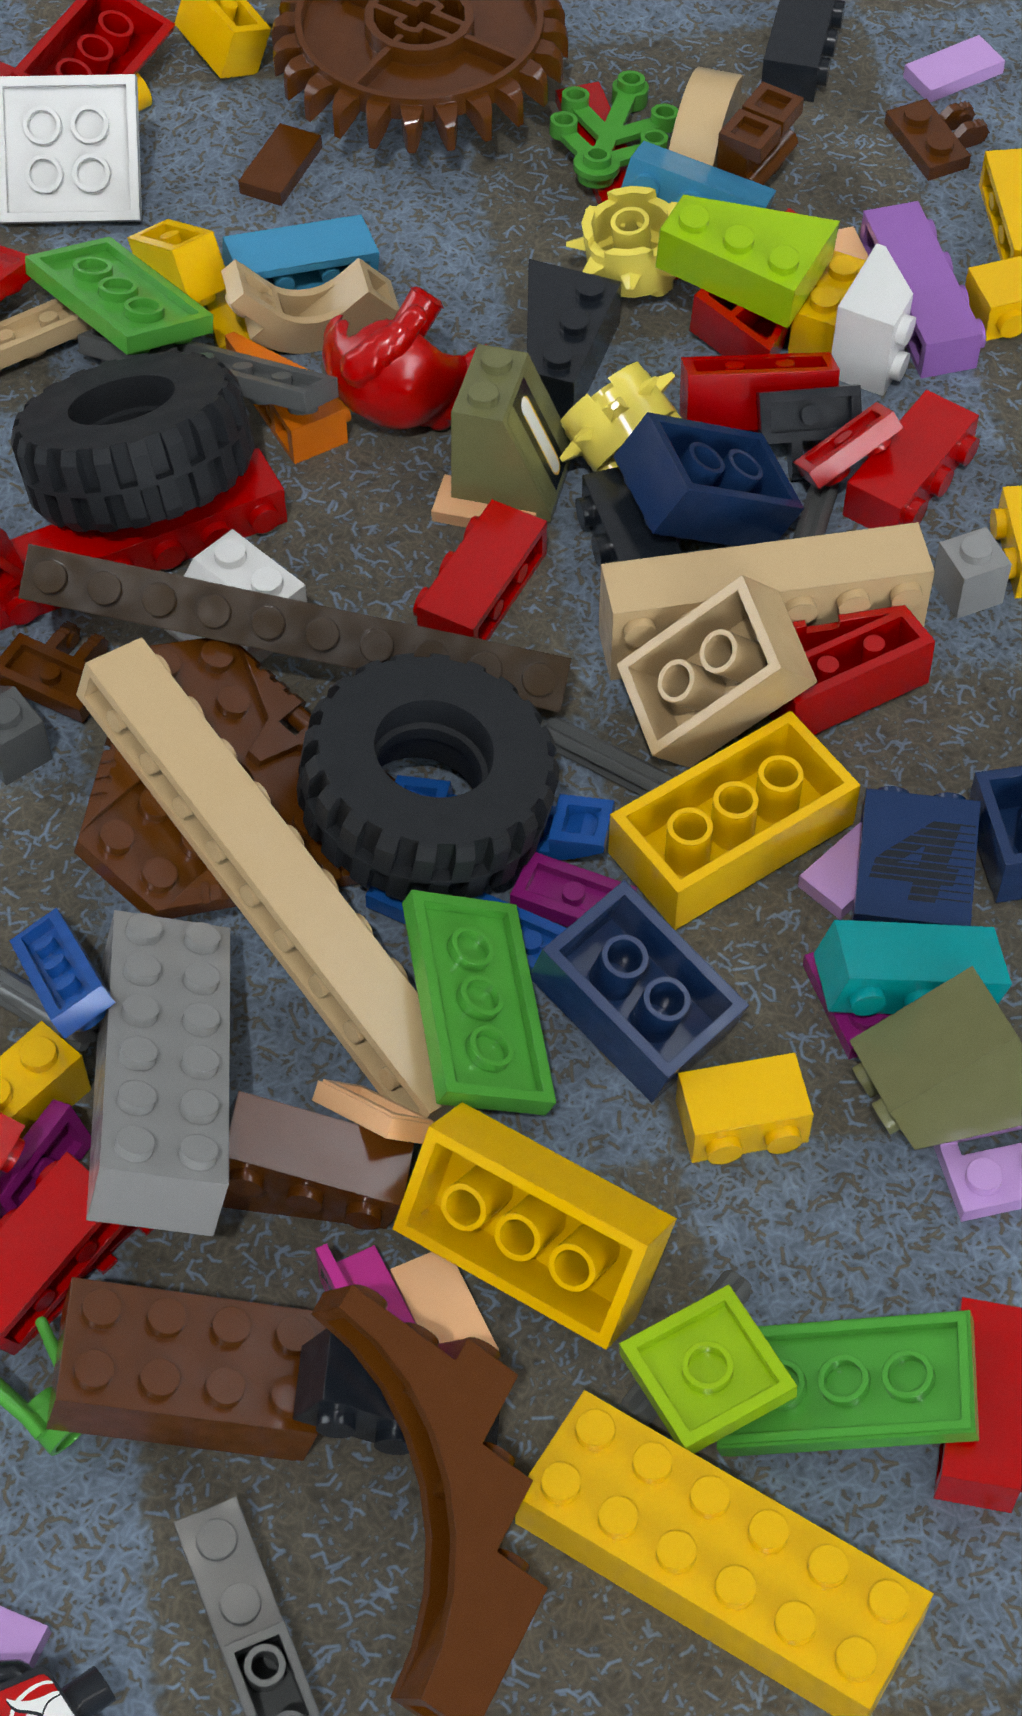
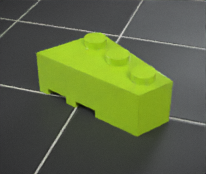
M683 195L660 228L656 268L788 329L833 258L840 221Z

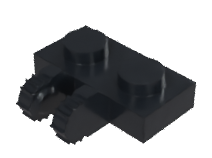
M858 384L756 392L758 433L764 435L768 444L787 443V467L791 482H801L803 479L793 463L803 455V441L819 440L820 443L862 413L861 385Z

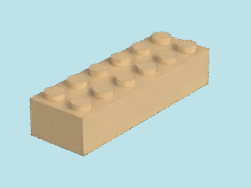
M919 522L601 564L598 631L610 680L622 679L617 667L618 662L741 575L778 590L792 622L805 620L807 626L838 622V615L906 605L924 627L935 570Z

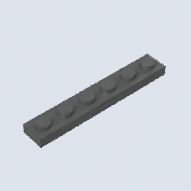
M94 328L78 334L79 353L101 360V363L114 359L121 360L133 357L130 354L126 355ZM195 341L185 344L172 343L153 348L148 352L149 354H161L164 351H179L182 354L194 352L204 354L208 359L215 358L222 362L237 377L242 396L249 398V402L257 405L273 404L288 408L289 413L294 415L313 414L318 411L319 406L339 397L338 377Z

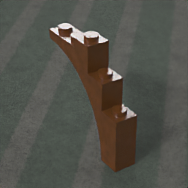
M355 1284L325 1291L311 1315L352 1351L380 1388L404 1435L420 1490L426 1539L423 1595L412 1645L390 1698L416 1716H484L548 1589L528 1574L530 1565L523 1558L511 1551L499 1548L533 1480L514 1467L516 1460L508 1451L493 1443L484 1442L518 1374L500 1362L501 1354L495 1347L481 1339L468 1337L439 1343L438 1338L426 1328L411 1322L404 1323L386 1310L388 1303L379 1293L366 1286Z

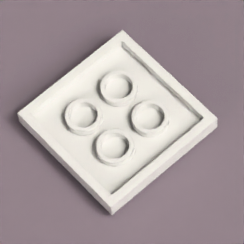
M135 74L0 76V224L142 222L137 76Z

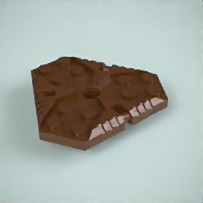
M209 638L150 645L149 647L155 654L161 655L166 660L173 678L187 696L193 697L200 704L205 719L218 736L231 744L237 755L238 762L252 780L259 782L266 789L271 804L286 824L293 826L300 833L305 848L317 864L331 873L338 888L358 884L349 877L350 872L342 866L336 868L322 854V842H315L308 834L303 823L304 811L298 805L296 788L305 731L308 730L311 716L304 708L306 701L296 693L290 692V688L284 682L275 679L276 675L269 669H264L261 666L262 663L241 645ZM290 724L299 733L294 735L286 727ZM107 736L105 746H109L110 749L102 753L74 853L141 913L173 919L237 907ZM385 771V773H386L393 781L396 780V779H394L389 773H387V772Z

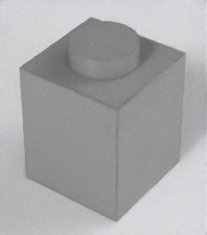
M984 527L939 542L933 584L955 618L958 619L1003 603L1012 563L988 528Z

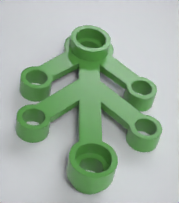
M623 71L613 82L612 107L605 122L589 106V92L586 89L572 86L562 91V111L551 115L549 134L552 138L561 141L575 155L573 169L577 174L578 181L586 187L601 189L610 186L614 182V177L619 174L620 167L629 164L631 156L643 141L667 149L668 135L666 133L673 132L678 109L675 106L657 104L651 109L650 118L626 124L631 112L641 111L647 106L649 85L645 81L644 75L640 72ZM578 122L596 140L594 146H591L577 133ZM640 139V144L614 150L617 145Z

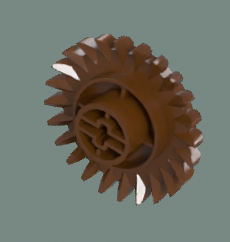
M281 0L279 6L280 16L274 20L271 32L275 76L277 77L284 73L285 97L288 101L304 90L306 120L311 122L333 100L334 136L341 139L360 111L366 113L369 148L377 149L391 119H400L402 135L408 153H416L422 136L424 122L434 121L447 151L455 150L458 135V116L467 114L472 125L485 142L491 141V104L496 103L504 114L517 127H520L524 124L522 90L541 106L545 107L548 104L547 76L561 84L563 80V57L568 58L569 35L565 26V12L559 0Z

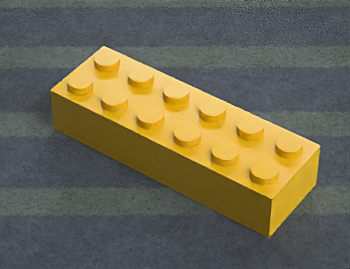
M586 1390L582 1392L528 1475L533 1482L515 1515V1523L832 1716L872 1715L923 1623L934 1595L931 1591Z

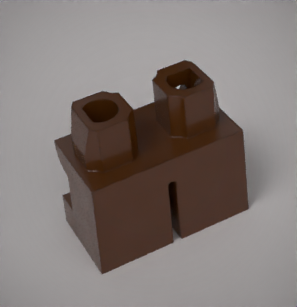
M762 82L742 105V109L739 108L719 132L717 168L764 185L781 168L783 161L798 144L796 134L789 128L802 114L804 98Z

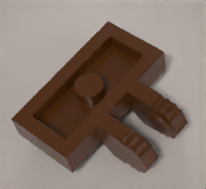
M926 98L887 110L884 122L928 181L969 168L971 155L966 148L981 144L985 141L988 133H990L987 128L988 125L983 119L973 120L976 115L973 110L974 108L966 101L950 104L938 114Z
M69 621L63 622L59 630L54 632L46 644L19 633L0 656V685L15 686L23 697L83 723L90 715L76 695L86 662L108 652L109 641L99 634H91L87 642H84L75 655L72 656L69 654L78 644L81 630L74 623Z

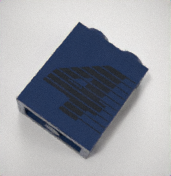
M884 786L879 789L866 788L861 811V843L856 894L851 920L971 926L981 801L966 800L962 795L950 792L938 793L934 796L912 794L906 789L897 786Z

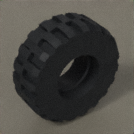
M164 351L161 354L144 353L133 355V357L126 359L110 360L88 370L83 369L75 372L69 378L49 385L43 390V393L37 397H32L25 404L23 412H18L10 440L30 504L34 510L50 523L60 528L67 526L72 531L87 532L88 530H99L101 533L117 532L118 529L130 527L137 529L150 526L151 523L177 518L184 515L186 511L195 507L200 508L214 500L215 496L231 489L236 484L238 476L245 474L255 445L237 377L222 362L215 358L208 359L204 354L194 352L182 354L179 351Z
M414 653L399 654L393 656L390 661L380 663L378 659L356 669L354 677L348 674L328 689L327 697L320 700L313 709L308 730L305 731L296 789L298 805L304 811L303 823L308 834L315 842H322V854L336 868L342 866L350 872L349 877L353 881L367 889L373 886L386 891L385 895L387 897L402 901L405 900L411 890L472 898L483 894L485 887L488 885L493 889L513 878L516 869L526 865L536 852L539 840L544 834L559 782V765L554 758L557 749L553 737L547 727H541L543 718L529 699L524 701L518 695L517 688L502 676L497 679L486 673V668L471 661L464 664L449 660L450 656L432 653L429 657H414ZM404 758L435 760L460 773L473 789L452 797L440 798L420 795L403 788L393 781L382 769V766Z

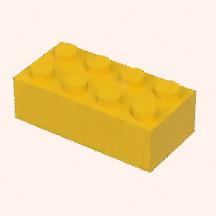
M789 711L611 813L608 853L670 926L677 930L853 825L861 785L792 711Z
M462 1102L428 1127L392 1229L607 1350L636 1320L677 1218Z

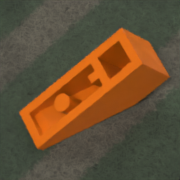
M236 332L225 335L227 350L306 369ZM339 397L319 406L317 412L309 415H294L288 412V408L273 404H253L294 464L348 443L347 422L351 421V412Z

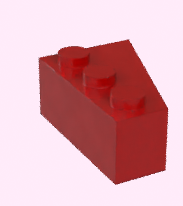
M788 208V209L785 211V212H790V213H796V212H795L794 210H792L791 208ZM700 289L694 295L689 331L721 355L780 354L790 333L791 324L787 329L704 289Z

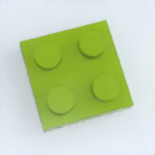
M729 1284L619 1343L621 1358L675 1443L694 1454L797 1397V1384Z

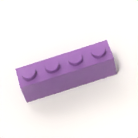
M919 201L863 211L860 240L868 256L876 243L886 246L913 292L910 315L916 317V324L906 348L910 353L920 378L977 368L980 348H984L986 344L985 327L980 318H975L969 306V296L966 287L958 284L953 273L950 254L947 251L943 252L939 245L933 220L926 218Z

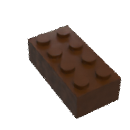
M72 1277L62 1309L46 1429L304 1461L318 1432L316 1431V1426L293 1420L301 1347L325 1330L326 1327L311 1315L312 1310Z

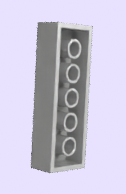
M114 910L102 959L101 979L114 999L115 1004L106 1009L105 1016L98 1023L86 1220L213 1236L229 1185L230 928L204 922H189L152 916L146 913Z

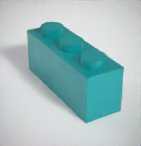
M834 920L814 952L828 1012L854 1013L858 1016L894 1014L971 966L974 967L997 1004H999L1012 985L995 927Z

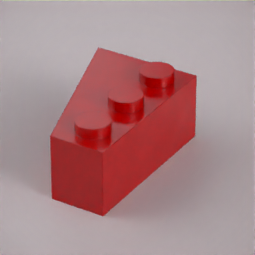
M906 605L838 615V622L807 626L805 620L792 622L817 679V683L769 714V717L775 720L792 711L815 735L929 683L935 640Z
M68 1151L60 1160H56L46 1166L36 1180L35 1189L23 1203L0 1219V1350L14 1356L39 1334L35 1324L38 1317H45L50 1324L62 1313L72 1277L83 1279L94 1268L104 1275L118 1262L117 1258L111 1253L131 1234L139 1229L147 1236L154 1230L151 1228L86 1220L90 1166Z

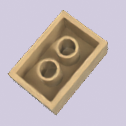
M744 575L738 577L617 663L618 670L652 756L685 767L694 766L817 683V679L779 591Z

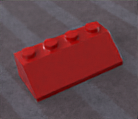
M75 0L12 70L10 76L136 75L173 32L176 24L137 0Z

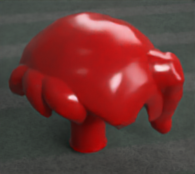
M418 286L410 287L411 290L393 320L385 318L384 320L374 321L352 336L347 335L349 322L346 319L342 320L343 315L333 317L324 330L322 360L326 374L338 377L339 399L351 411L368 419L370 422L393 430L421 426L441 431L451 426V411L476 347L465 355H450L441 352L424 338L441 309H444L442 302L438 298Z

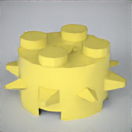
M627 186L607 192L608 200L597 206H589L585 209L581 223L583 237L567 241L566 247L586 252L587 263L582 272L621 281V297L664 296L673 289V280L676 276L656 268L659 231L678 202L671 201V203H668L658 198L656 190L651 187Z
M635 362L608 377L611 383L601 388L593 396L590 397L587 393L560 420L565 434L571 441L559 457L560 460L566 462L582 456L594 472L618 467L613 456L647 412L681 418L663 393L675 378L673 372L659 377H651L639 362Z

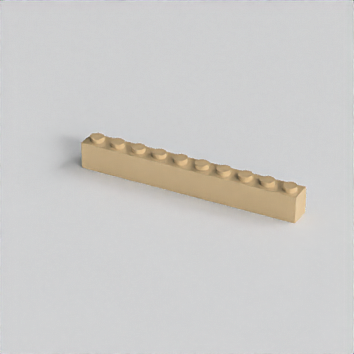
M141 637L86 662L76 693L77 697L378 1093L434 1122L456 1106L439 1105L436 1103L418 993L408 981L405 969L399 961L389 957L374 937L372 928L366 918L359 913H355L339 892L338 885L331 873L317 864L305 848L300 833L293 826L287 825L273 807L266 789L259 782L252 780L238 762L237 755L231 744L227 740L220 738L207 722L200 704L193 697L187 696L176 682L166 660L161 655L155 654Z

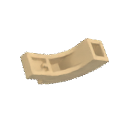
M697 67L692 73L684 91L669 150L717 168L719 132L739 108L742 109V105L746 100L747 94L741 93L744 75Z
M360 258L356 259L332 280L317 287L301 290L285 289L273 285L236 259L221 271L227 292L225 294L226 302L235 314L245 318L250 340L279 352L306 354L322 351L324 330L328 322L335 316L343 315L342 320L346 319L349 322L347 335L352 336L374 321L384 320L385 318L393 320L399 310L391 280Z

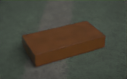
M279 123L239 179L240 194L282 206L322 149L321 135Z

